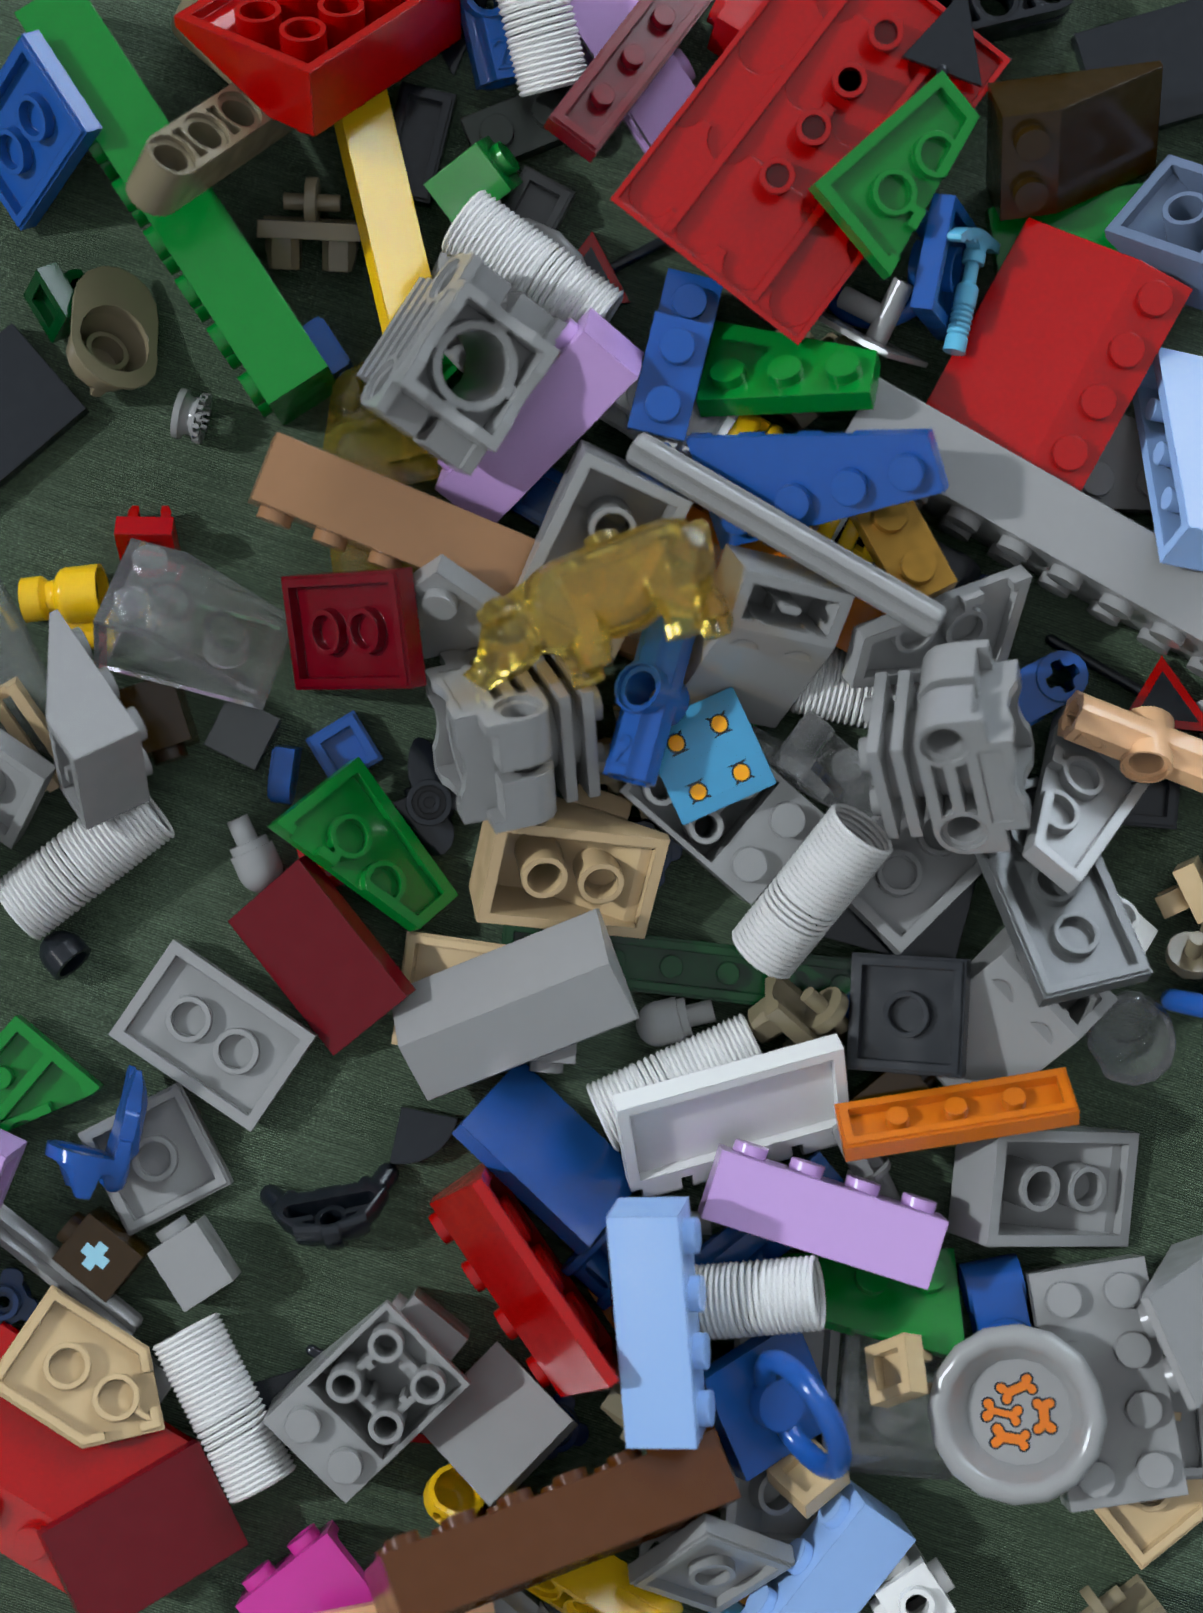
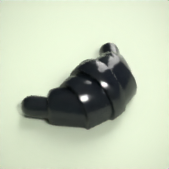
M383 1163L372 1177L363 1176L358 1183L317 1188L315 1191L299 1192V1194L295 1190H288L285 1193L278 1186L269 1184L261 1189L260 1200L271 1211V1215L284 1231L295 1237L297 1244L309 1247L326 1246L328 1250L332 1251L345 1248L349 1241L360 1239L371 1232L370 1226L380 1216L389 1198V1191L398 1180L399 1170L393 1163Z

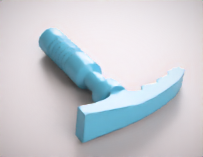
M955 227L947 234V239L950 242L966 243V249L962 257V263L965 265L962 282L956 285L953 307L951 308L952 312L950 313L951 318H949L950 323L948 324L947 335L943 345V352L954 356H964L966 353L967 337H969V331L971 330L972 315L974 314L979 288L976 285L979 268L984 267L986 253L999 254L1001 245L987 231L974 227Z

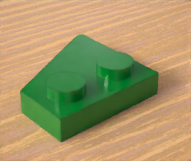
M21 1014L15 1015L0 1033V1129L5 1131L12 1130L95 1094L104 1086V1084Z

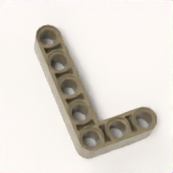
M181 0L175 14L199 0ZM174 16L171 21V29L176 38L224 79L229 86L160 129L147 140L126 183V193L136 207L154 216H167L174 213L295 129L269 118L175 27Z

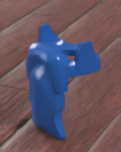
M128 1065L120 1103L105 1151L66 1141H47L45 1155L58 1163L65 1185L71 1186L76 1198L90 1200L98 1181L111 1193L123 1189L130 1173V1162L139 1153V1144L148 1105L143 1073L141 1070H137L135 1066Z

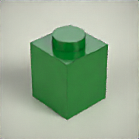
M488 135L474 143L423 185L453 223L462 208L478 191L486 190L487 194L491 193V197H496V201L512 192L523 181L516 173L520 166L512 152L502 142L494 143Z

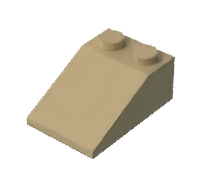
M556 797L557 812L554 817L538 825L496 834L488 820L482 822L469 882L476 922L547 929L597 908L601 912L609 936L645 939L670 843L668 834L574 802L567 803L565 799Z

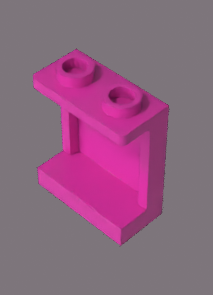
M332 1519L321 1529H318L312 1523L298 1533L287 1544V1548L291 1553L273 1566L270 1560L267 1559L253 1569L241 1582L245 1590L242 1592L235 1607L240 1613H315L373 1601L364 1570L339 1540L337 1534L340 1528Z

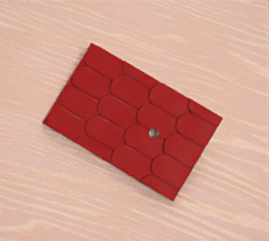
M763 0L610 200L799 345L864 258L808 189L935 76V70L901 57L944 12L946 7L937 0ZM973 29L982 86L978 87L954 77H948L975 109L988 92V83L996 81L1011 59ZM846 71L857 73L860 78V87L852 92L843 90L838 82L839 76Z

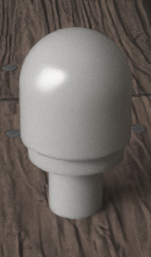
M245 814L227 822V826L237 845L229 850L232 855L230 860L243 886L252 892L260 893L284 872L283 863L273 841H269L266 833L257 836L248 814Z
M674 996L650 1002L639 1011L640 1019L636 1020V1030L639 1037L651 1046L662 1047L675 1044L676 1042L679 1043L681 1039L686 1040L687 1037L694 1035L692 1027L717 1022L712 1000L687 1005L684 997L676 999Z

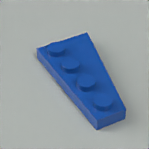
M933 429L855 430L853 433L799 431L797 434L740 432L738 435L691 433L686 437L692 460L807 527L943 493L949 487ZM709 511L721 550L725 548L726 544L738 546L759 540Z

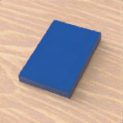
M39 30L21 35L0 70V201L21 231L38 225L103 128Z
M526 1063L508 1070L451 1133L578 1255H581L588 1249L606 1227V1216L618 1197H629L632 1194L625 1176L622 1155L614 1150L593 1127L535 1072L529 1071V1066Z

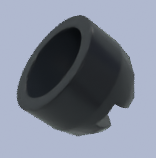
M64 930L54 931L45 936L39 947V958L44 968L57 981L74 973L91 953V948L78 935Z

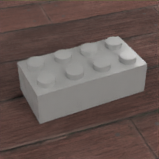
M1126 1254L1022 1271L1026 1286V1305L1031 1327L1054 1333L1082 1354L1101 1385L1106 1411L1107 1425L1100 1456L1079 1485L1060 1495L1061 1504L1071 1513L1189 1495L1169 1385L1163 1369L1164 1358L1162 1348L1157 1337L1151 1338L1148 1336L1139 1316L1138 1306L1141 1303L1140 1297L1149 1284L1145 1256Z

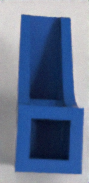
M668 268L658 311H655L627 429L685 443L723 287L712 278Z

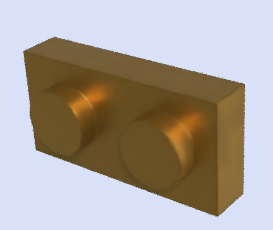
M913 500L850 516L876 567L931 599L953 589L957 584L958 580Z

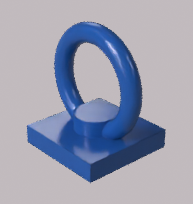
M934 193L930 210L926 209L927 212L915 231L921 240H917L914 243L908 263V283L913 285L914 288L896 326L917 316L937 340L945 341L956 285L962 282L965 265L962 263V257L966 249V243L948 241L947 234L955 227H978L956 195ZM841 288L827 308L840 320L859 328L868 329L869 323L837 307L838 297L843 290Z
M793 1332L786 1335L781 1333V1335L775 1334L774 1336H766L764 1334L762 1337L757 1335L712 1362L708 1370H703L705 1390H713L715 1397L714 1427L736 1477L748 1482L790 1453L805 1468L824 1479H839L849 1471L852 1462V1449L848 1431L835 1403L826 1391L802 1333L795 1334ZM822 1433L828 1454L814 1444L811 1439Z

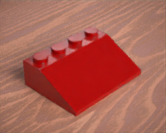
M199 0L175 14L174 24L188 40L269 118L295 128L300 133L315 137L460 40L461 5L460 0Z
M1028 217L976 310L973 320H971L972 325L970 326L969 337H967L968 344L965 355H952L925 404L1077 490L1082 491L1193 289L1142 260Z
M481 1163L433 1196L429 1204L435 1212L428 1216L433 1228L446 1245L452 1241L456 1242L467 1259L461 1263V1267L473 1287L479 1293L486 1288L499 1306L498 1309L493 1311V1314L502 1330L512 1341L520 1337L532 1354L526 1359V1363L539 1384L544 1389L552 1384L559 1396L565 1397L609 1388L619 1381V1362L615 1341L571 1276L566 1277L561 1272L562 1263L515 1194Z
M5 1321L0 1323V1360L20 1332V1330ZM0 1397V1553L66 1593L36 1531L189 1442L192 1438L164 1421L165 1430L81 1449Z

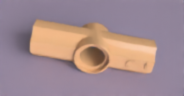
M1078 690L1067 700L1065 709L1058 721V736L1119 760L1120 771L1126 778L1132 781L1156 783L1167 779L1203 793V740L1174 729V718L1168 711L1155 706H1140L1129 711Z

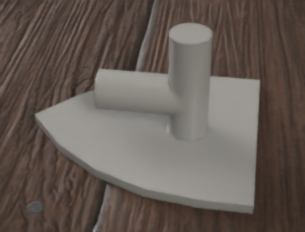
M893 278L881 303L849 286L841 291L837 300V307L869 323L870 326L867 331L850 325L825 311L818 318V321L870 350H876L878 354L885 358L924 368L928 365V362L888 342L914 288L913 285L899 278Z

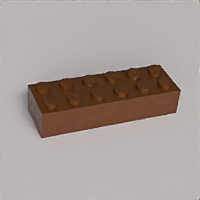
M715 1429L704 1432L697 1449H647L646 1455L642 1454L641 1449H627L607 1458V1463L594 1469L595 1474L588 1475L585 1466L552 1479L553 1484L542 1488L540 1495L533 1496L531 1487H527L499 1498L497 1505L486 1510L487 1515L478 1518L475 1508H471L440 1521L441 1526L431 1531L432 1535L421 1539L418 1529L385 1541L383 1543L384 1547L375 1552V1561L364 1571L377 1613H466L684 1528L703 1514L715 1515L742 1498Z

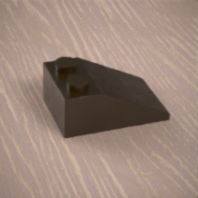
M1161 61L988 83L986 187L1000 221L1057 214L1155 170L1163 75Z

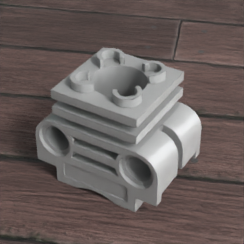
M459 253L453 256L441 268L434 279L428 277L426 279L423 277L418 278L356 376L367 383L361 395L360 403L405 436L413 437V441L454 471L471 476L486 451H497L511 429L524 402L558 356L560 350L554 346L556 344L555 340L567 324L560 318L553 317L525 294L520 292L508 293L513 285L483 263L484 260L475 253ZM457 335L466 352V363L463 366L465 371L461 380L450 390L446 386L442 375V357L447 345Z
M989 639L945 643L927 651L922 660L919 702L911 669L899 670L895 702L887 671L875 673L873 696L864 698L863 703L864 723L869 722L868 737L859 738L858 756L862 773H871L875 788L869 790L871 810L874 816L882 815L888 839L900 838L903 807L911 837H923L926 802L934 835L938 843L945 849L957 854L1011 851L1009 830L1030 829L1031 803L1030 798L1026 794L1025 785L1028 775L1034 767L1035 746L1031 725L1024 718L1019 707L1018 699L1022 689V680L1018 660L993 662Z
M559 643L547 645L549 664L537 647L525 649L527 670L512 649L500 644H486L465 650L440 652L441 666L425 669L426 695L434 708L436 716V734L432 744L435 773L442 785L449 788L457 796V812L465 825L488 820L497 834L547 822L557 812L555 785L567 803L578 801L577 780L589 798L601 796L599 773L604 771L606 764L605 750L602 742L597 743L596 721L603 718L601 696L595 685L589 686L584 679L579 662H572Z

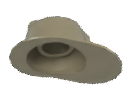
M100 266L88 270L76 284L72 297L71 328L66 355L70 368L76 377L89 386L90 395L93 397H101L106 392H114L121 389L134 390L146 386L155 376L158 363L159 328L157 304L149 289L135 275L119 267Z

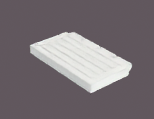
M837 1033L611 1095L625 1176L631 1192L640 1190L642 1197L660 1196L683 1189L681 1178L690 1176L693 1186L706 1183L719 1143L733 1148L735 1139H742L768 1148L767 1159L776 1162L791 1159V1156H793L792 1147L799 1145L803 1155L837 1146L838 1144L832 1134L833 1126L837 1124L834 1104L849 1102L844 1048Z

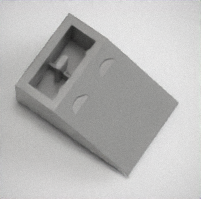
M726 544L700 615L701 619L683 681L689 692V705L732 687L750 723L776 728L835 649L855 596L793 559Z
M58 609L49 612L46 722L60 789L86 830L150 801L147 776L153 773V769L142 747L141 741L146 740L148 735L139 713L132 706L127 709L123 707L119 701L120 693L118 686L106 666L96 667L92 661L93 653L83 631L78 626L71 629Z
M771 767L770 769L776 780L775 785L686 825L681 823L660 774H658L655 787L650 786V788L625 783L619 790L620 793L663 832L668 834L673 841L739 899L750 905L754 903L777 876L782 867L786 865L816 824L825 815Z
M1004 927L971 961L966 1077H936L944 1086L1041 1071L1078 1042L1118 998L1109 990L1039 1008L1008 932Z
M1203 1234L1171 1245L1140 1297L1141 1303L1138 1306L1139 1316L1146 1333L1151 1338L1157 1337L1166 1357L1163 1359V1369L1167 1382L1174 1393L1182 1394L1189 1411L1198 1409L1203 1405Z
M387 1299L315 1357L272 1399L262 1422L346 1504L470 1385L471 1381Z

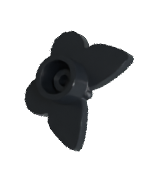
M417 737L410 747L408 756L410 787L404 790L405 797L395 801L393 805L427 852L432 856L445 854L452 846L454 826L451 817L454 815V811L457 810V796L449 788L442 785L435 773L432 743L422 737Z

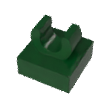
M57 262L37 268L23 295L52 344L70 336L73 289L84 275L81 269H71L63 273Z

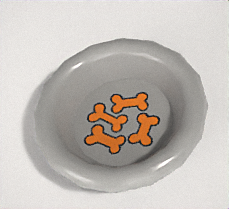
M1019 1323L983 1328L956 1344L934 1374L927 1405L933 1444L950 1473L979 1496L1012 1506L1050 1502L1079 1485L1100 1456L1107 1425L1101 1385L1082 1354L1052 1332Z

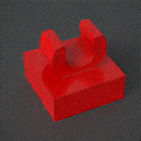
M132 505L127 516H116L114 537L122 570L179 571L181 549L175 520L172 517L169 506L161 507L160 517L141 516L139 505Z

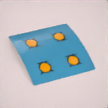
M732 687L689 705L685 716L677 724L671 726L659 774L683 825L776 784L766 757Z

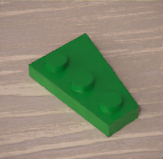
M943 70L808 189L883 280L892 275L901 259L899 257L912 233L920 225L927 212L926 208L941 181L946 178L980 117Z
M715 321L696 398L700 417L874 410L881 371L878 352L876 350L806 337L797 345L783 333Z
M359 757L348 761L267 826L409 932L423 927L459 896Z
M942 1248L940 1250L928 1290L815 1255L821 1266L825 1287L826 1320L824 1328L851 1336L857 1333L881 1341L904 1332L921 1335L923 1349L930 1352L933 1356L944 1358L943 1361L956 1344L965 1340L954 1248ZM784 1253L782 1257L786 1259L788 1256L793 1258L794 1256L804 1257L808 1255L810 1257L812 1253Z

